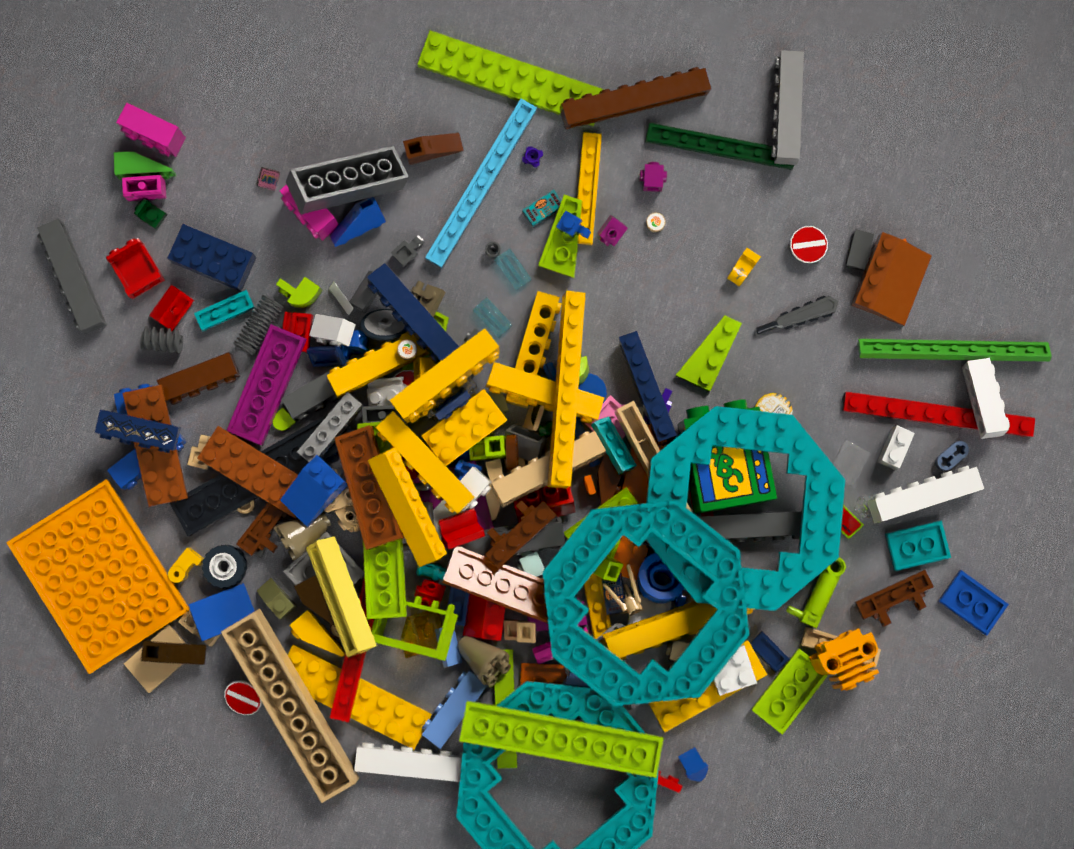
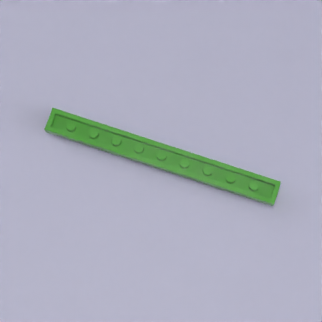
M859 339L857 343L859 358L979 360L990 358V361L1050 362L1052 358L1048 342Z

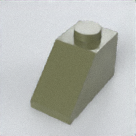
M272 577L257 590L265 604L279 619H284L297 607L295 602Z

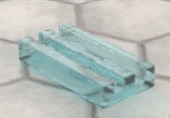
M511 249L495 258V262L516 291L532 280ZM507 255H510L514 263L522 272V274L525 277L524 280H522L518 272L510 263V261L506 257ZM501 259H503V260L505 261V263L507 264V266L510 268V270L512 271V273L515 275V277H516L517 280L519 281L518 284L514 281V279L512 278V276L510 275V273L507 271V269L505 268V266L502 264V262L500 261Z
M487 297L473 309L474 313L498 338L512 326L511 322ZM486 303L503 320L506 326H503L484 306ZM480 308L501 329L499 332L479 311Z

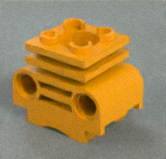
M860 629L848 630L839 634L838 637L831 641H823L814 645L817 653L809 656L812 666L818 674H836L830 677L829 680L830 682L840 681L833 684L832 687L841 691L857 687V682L864 681L866 683L875 679L873 675L879 673L878 669L867 670L876 666L875 662L864 663V661L875 657L878 653V646L872 632L862 635Z

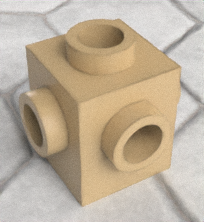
M353 505L335 511L340 519L337 522L344 531L347 529L352 533L353 531L358 532L360 530Z

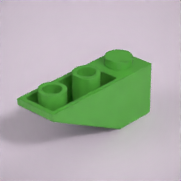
M133 151L114 152L115 176L121 181L122 178L161 175L164 179H170L171 176H176L172 168Z

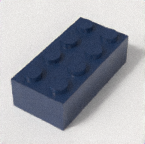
M182 224L167 257L175 265L242 292L257 258L250 251L185 224Z

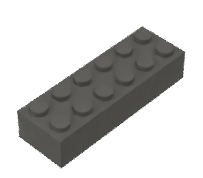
M390 146L290 169L286 184L300 214H305L402 190L409 176L395 147Z

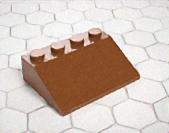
M882 232L877 237L851 306L905 326L932 255L900 238Z

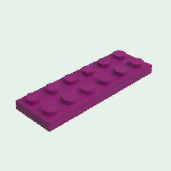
M270 324L226 431L259 445L264 444L306 343V338Z

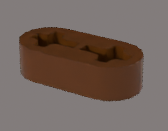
M517 435L506 436L507 470H513L519 465Z

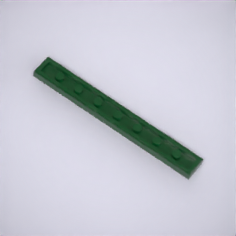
M649 123L646 143L788 170L794 169V165L774 164V157H771L772 146L654 123Z

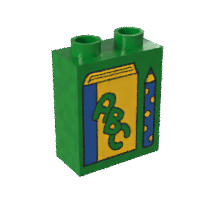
M746 399L723 404L724 407L760 411V407L748 408ZM709 406L687 409V419H683L677 424L679 435L708 413ZM712 446L710 465L690 464L689 489L694 514L777 499L768 452Z

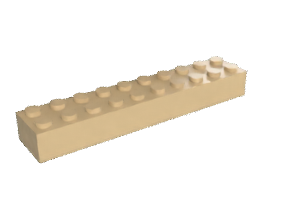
M261 609L221 631L321 803L354 785L360 777L354 771L353 765Z

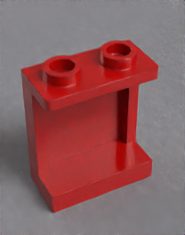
M139 238L127 241L124 247L116 248L106 256L107 261L110 262L123 284L126 294L132 300L165 281L146 246Z

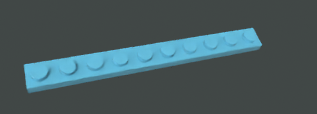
M520 99L426 255V260L440 268L444 266L537 111V107Z

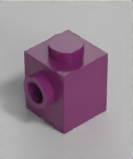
M649 162L645 164L644 170H640V181H643V191L662 192L663 182L667 181V171H664V165H659L658 162Z
M610 214L597 232L600 236L599 240L607 246L611 244L615 247L628 227Z

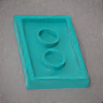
M942 520L885 533L894 571L951 558Z

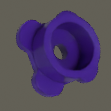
M528 146L525 156L522 157V162L524 164H531L535 168L540 165V158L543 157V151Z

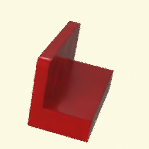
M171 285L149 316L173 331L194 300Z
M470 509L438 521L442 541L448 549L485 537L484 529L478 523L475 509Z

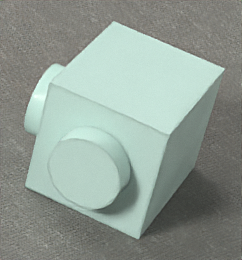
M527 551L521 554L522 558L519 559L520 563L517 564L519 570L536 577L542 575L545 568L538 553Z

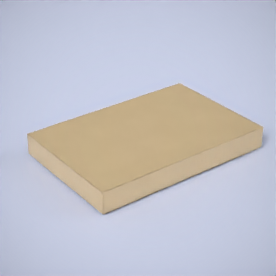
M171 625L166 626L150 640L185 643ZM142 648L124 663L148 693H151L183 665L141 661Z

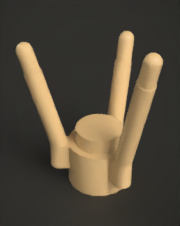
M627 564L634 595H632L628 585L625 584L624 588L628 597L624 599L625 603H623L606 583H603V587L619 604L622 611H627L628 615L631 616L639 613L643 608L640 604L642 601L637 591L631 566Z

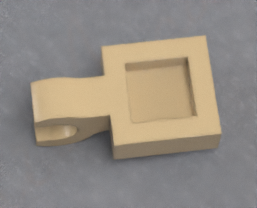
M201 435L198 447L192 446L187 465L208 470V465L197 459V457L210 439V436Z

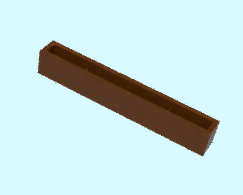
M699 67L689 69L686 73H681V71L672 73L670 77L658 76L653 78V81L646 82V80L636 82L633 86H619L617 90L613 91L605 89L596 95L589 93L581 96L580 99L574 100V98H569L561 103L559 109L565 130L708 95L711 91V85L706 68L699 69Z

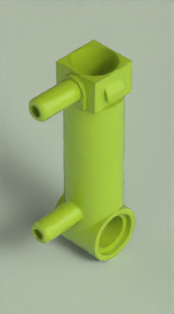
M838 558L835 561L839 566L836 572H833L830 566H828L820 573L803 611L789 605L786 612L798 617L800 622L817 628L837 583L845 572L846 564L844 560Z

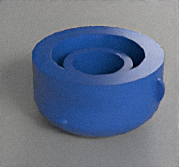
M655 553L645 557L637 575V584L643 597L659 604L669 603L679 596L682 597L684 587ZM656 572L665 573L671 580L670 584L667 586L656 584L653 574Z

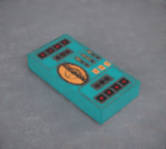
M552 190L522 211L531 225L535 226L559 210L561 199L555 190Z

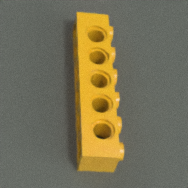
M537 291L515 369L524 371V366L531 364L535 370L530 374L541 377L538 375L539 368L543 369L546 357H543V354L550 347L551 339H548L550 332L555 330L557 321L553 320L555 313L559 314L561 309L560 297ZM547 310L550 312V317L544 319L540 316V312ZM537 328H542L545 334L538 337L534 331ZM537 346L540 352L537 355H532L529 352L530 347ZM506 397V403L528 409L529 404L526 403V400L521 398L514 400Z

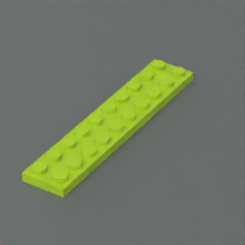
M431 30L417 64L420 68L517 101L523 99L537 108L561 115L559 108L564 100L569 98L576 100L585 94L591 93L596 95L600 91L605 90Z
M381 422L357 424V429L368 425L373 427L380 454L390 450L392 444L388 440L384 442L376 434L378 432L376 427ZM403 538L370 550H366L363 541L367 619L407 617Z
M467 701L459 741L656 778L663 737Z

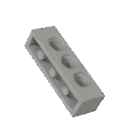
M347 392L297 453L308 462L316 455L322 458L335 443V437L342 435L364 406Z

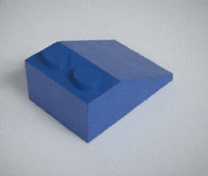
M316 455L302 469L280 501L308 527L340 495L348 484L322 458Z

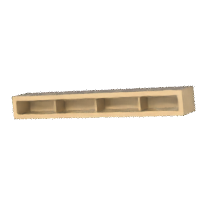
M632 401L616 409L614 413L649 479L650 459L660 450L635 402ZM687 503L686 508L691 511V509H690V507H689V505H688V503Z

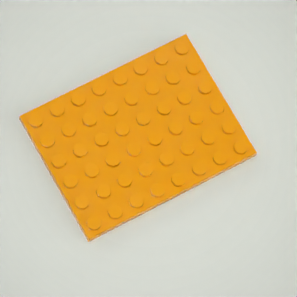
M108 479L6 542L89 674L189 611L184 598L175 584L169 579L167 571Z

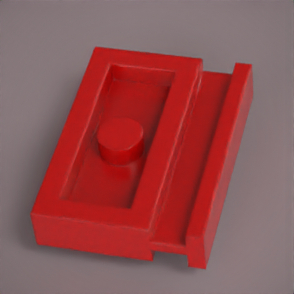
M285 311L283 329L306 338L307 340L302 352H306L310 346L311 336L309 335L312 328L313 315Z

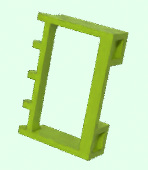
M416 596L414 603L406 601V606L446 615L436 650L384 637L383 634L388 618L374 620L371 633L374 636L375 643L446 661L458 615L454 614L455 606L449 604L447 611L438 609L439 601L436 600L432 602L431 607L421 605L422 597Z

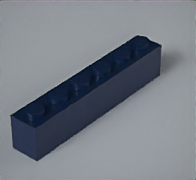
M385 263L367 276V287L373 294L377 293L379 295L382 305L385 308L389 307L393 311L392 315L398 322L402 321L406 332L410 336L414 335L417 338L416 342L422 350L426 349L430 353L429 357L435 364L441 362L459 348L456 342Z
M635 331L620 336L619 345L659 448L672 442L677 438V434L638 332Z

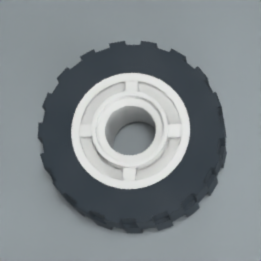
M219 545L210 549L202 561L204 577L215 587L228 588L236 585L245 577L247 570V560L243 552L241 553L240 549L232 545ZM223 561H226L229 565L226 572L220 566Z

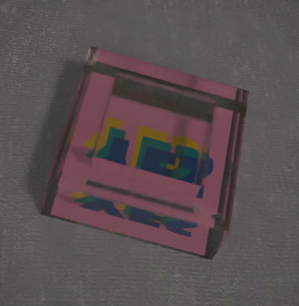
M261 167L256 185L276 191L280 172Z

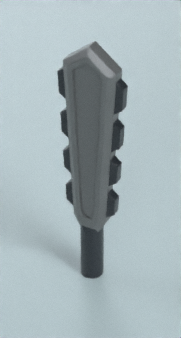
M821 296L815 302L809 301L804 303L801 308L797 306L790 313L785 311L775 321L756 327L757 334L759 335L775 328L787 330L795 324L800 326L805 324L806 321H816L819 317H830L832 313H835L839 301L830 296Z

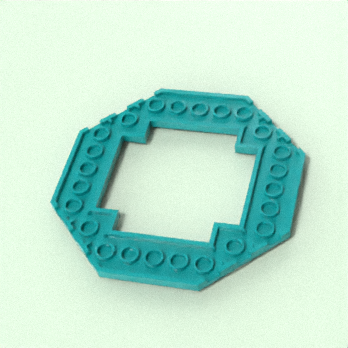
M715 406L650 459L646 503L677 500L686 507L690 464L710 465L712 446L788 454L786 474L805 476L798 553L779 552L777 571L742 567L746 608L776 611L839 558L845 478L793 415ZM651 532L645 539L646 542L649 543L658 557L691 595L692 599L696 603L710 604L702 595L714 581Z
M677 500L592 509L542 572L552 657L615 707L655 701L699 698L750 635L740 550ZM653 532L714 581L702 597L717 610L668 671L651 659L639 674L578 625L589 611V608L574 596L623 535L640 547L648 535Z
M525 681L496 705L542 715L552 713L554 717L574 720L580 716L585 723L646 734L624 706L615 707L591 687ZM464 742L456 818L482 849H535L488 792L503 778L491 762L506 750ZM658 771L656 778L627 773L628 777L614 788L626 805L573 849H638L653 836ZM552 839L542 849L561 848Z

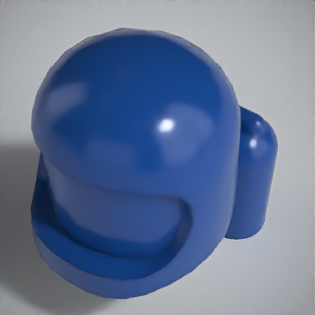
M354 330L349 346L341 345L340 348L346 361L350 359L351 354L364 355L369 351L367 348L369 337L362 330Z

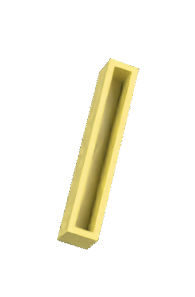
M335 536L315 541L306 549L347 657L374 648L376 646L374 636L369 628L367 618L361 607Z

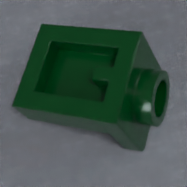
M145 198L135 207L134 214L156 230L167 216L164 211L151 204Z

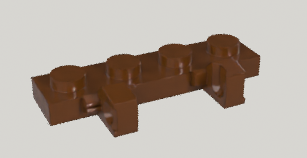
M521 500L516 507L523 514L520 518L522 521L507 535L503 533L500 536L493 527L487 532L493 539L490 543L493 548L485 555L498 569L557 516L544 501L536 508L533 505L528 508Z
M268 502L236 545L251 556L254 555L258 548L263 551L265 547L274 553L278 546L269 540L271 538L270 533L281 518L285 519L288 514Z
M923 570L854 603L863 620L873 616L874 620L879 619L882 627H885L892 623L887 614L890 611V607L908 600V602L913 601L917 611L926 608L923 597H925L924 592L934 586L926 570Z

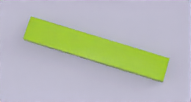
M503 649L509 654V664L511 667L495 683V706L514 691L513 649ZM504 751L497 757V768H517V752Z

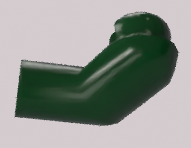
M548 421L546 426L539 427L540 436L549 437L551 435L553 421Z

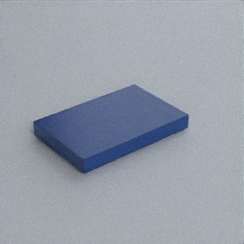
M962 570L958 571L938 600L939 603L985 636L989 634L1009 605Z
M244 583L188 605L202 642L222 634L221 631L255 612Z

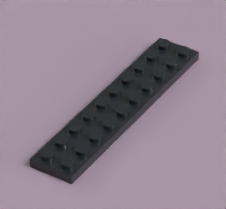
M328 414L260 452L299 475L309 462L297 451ZM348 426L342 435L352 432L351 428ZM336 442L322 457L324 461L339 453ZM220 474L187 492L188 498L170 502V505L186 535L190 537L259 498V496L225 475Z

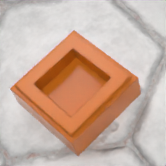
M591 475L584 476L583 481L587 494L589 496L595 495L596 490Z

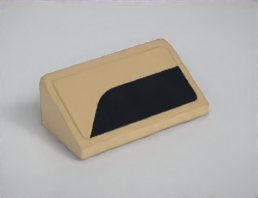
M539 404L537 406H529L523 424L524 428L537 432L544 412V406Z

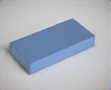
M442 628L435 629L437 642H439ZM455 629L446 661L442 660L444 668L463 663L457 648L458 641Z

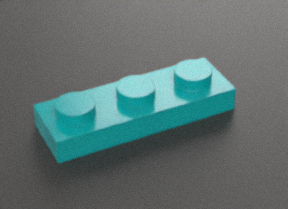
M245 290L195 312L194 315L201 330L205 331L255 309V306L248 291Z
M609 416L594 421L591 424L618 474L630 471L637 466Z

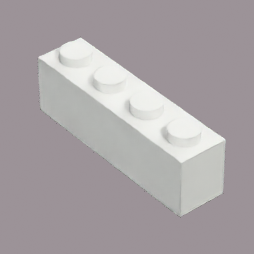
M990 358L967 361L962 367L980 438L1003 436L1009 430L1010 424L1008 418L1005 417V405L999 395L1000 386L995 380L994 365L991 364Z
M472 467L460 480L475 496L461 512L474 509L478 504L476 500L481 495L484 497L491 490L489 485L492 482L476 467ZM444 499L433 510L434 526L440 540L442 538L438 521L457 514L455 511L451 513L445 507L447 502Z

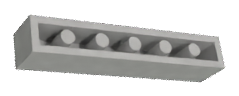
M781 50L779 57L775 59V68H778V74H775L774 86H777V92L774 93L773 103L776 104V110L773 111V121H776V127L772 130V139H775V146L773 145L771 150L774 164L797 165L800 159L804 52Z

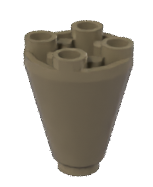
M322 512L308 527L298 518L275 526L274 530L279 538L283 536L281 542L286 550L290 548L288 553L294 561L307 551L306 547L317 541L328 530L327 527L331 523L325 513Z
M464 636L457 645L459 652L477 678L488 687L494 686L497 679L502 674H506L511 667L509 664V654L505 650L468 636Z

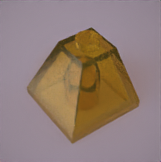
M425 611L406 617L400 641L434 650L437 649L438 642L435 629L443 627L440 615ZM403 650L405 658L419 655L417 653Z

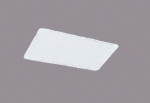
M333 281L329 289L346 313L350 315L353 307Z

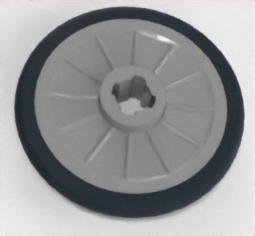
M391 309L373 310L367 313L360 322L362 332L375 340H395L400 338L402 334L407 333L404 329L405 325L402 321L398 322L393 317Z

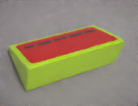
M843 505L841 533L850 539L864 524Z

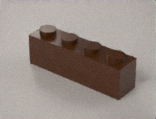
M228 352L160 378L157 382L158 385H163L166 402L174 405L182 402V398L187 396L192 398L200 395V391L205 389L208 391L214 390L219 387L218 384L224 382L226 384L232 383L237 380L236 377H239L240 373L233 355Z

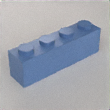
M470 670L468 673L463 672L457 680L460 684L456 689L452 687L445 696L448 700L444 705L441 703L433 712L436 714L432 721L428 719L422 727L424 730L422 735L440 749L464 718L466 702H476L487 687Z

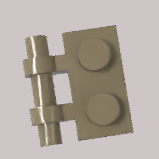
M417 281L416 286L412 287L411 293L416 299L421 297L419 302L434 317L446 292L427 284L423 291L424 283Z

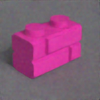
M161 175L122 178L123 197L127 201H141L144 198L147 200H154L156 198L166 199V182Z

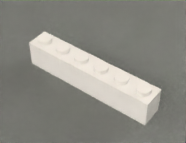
M969 466L957 469L958 473L955 474L949 471L940 474L942 478L939 479L933 476L924 479L925 483L920 485L917 481L907 484L908 488L904 490L898 487L891 489V494L885 495L884 492L873 495L874 499L867 501L874 523L983 490L984 487L977 467L969 469Z
M363 742L362 746L359 745L357 747L354 771L460 782L463 752H460V755H452V751L441 750L440 753H432V749L421 748L420 752L413 751L412 747L402 746L401 749H393V745L382 744V747H374V743Z

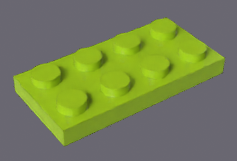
M798 648L751 710L783 735L828 675L818 674L814 670L809 656Z

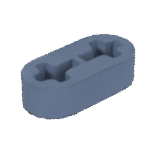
M963 441L951 444L936 458V467L941 471L952 469L967 456L969 452L968 445ZM956 446H962L963 449L961 450V452L963 454L958 453L955 456L953 455V453L957 450ZM950 457L951 459L947 462L948 466H942L941 463L943 461L941 458L946 459Z

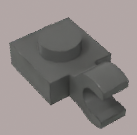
M417 235L409 244L404 240L391 254L403 267H406L418 256L415 250L425 242Z

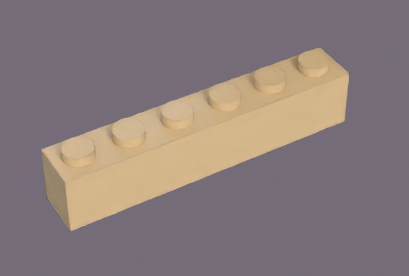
M587 431L579 436L580 439L574 441L572 472L605 455L606 450L595 431L591 433ZM550 450L545 453L544 457L540 459L536 457L530 460L527 466L523 468L518 466L511 470V474L505 477L500 475L493 480L492 490L502 508L548 485Z

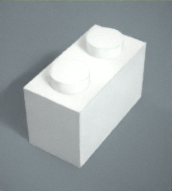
M316 314L309 336L316 338V342L327 345V342H329V345L349 346L356 324L343 318Z
M898 425L892 427L877 462L893 470L899 469L915 433Z

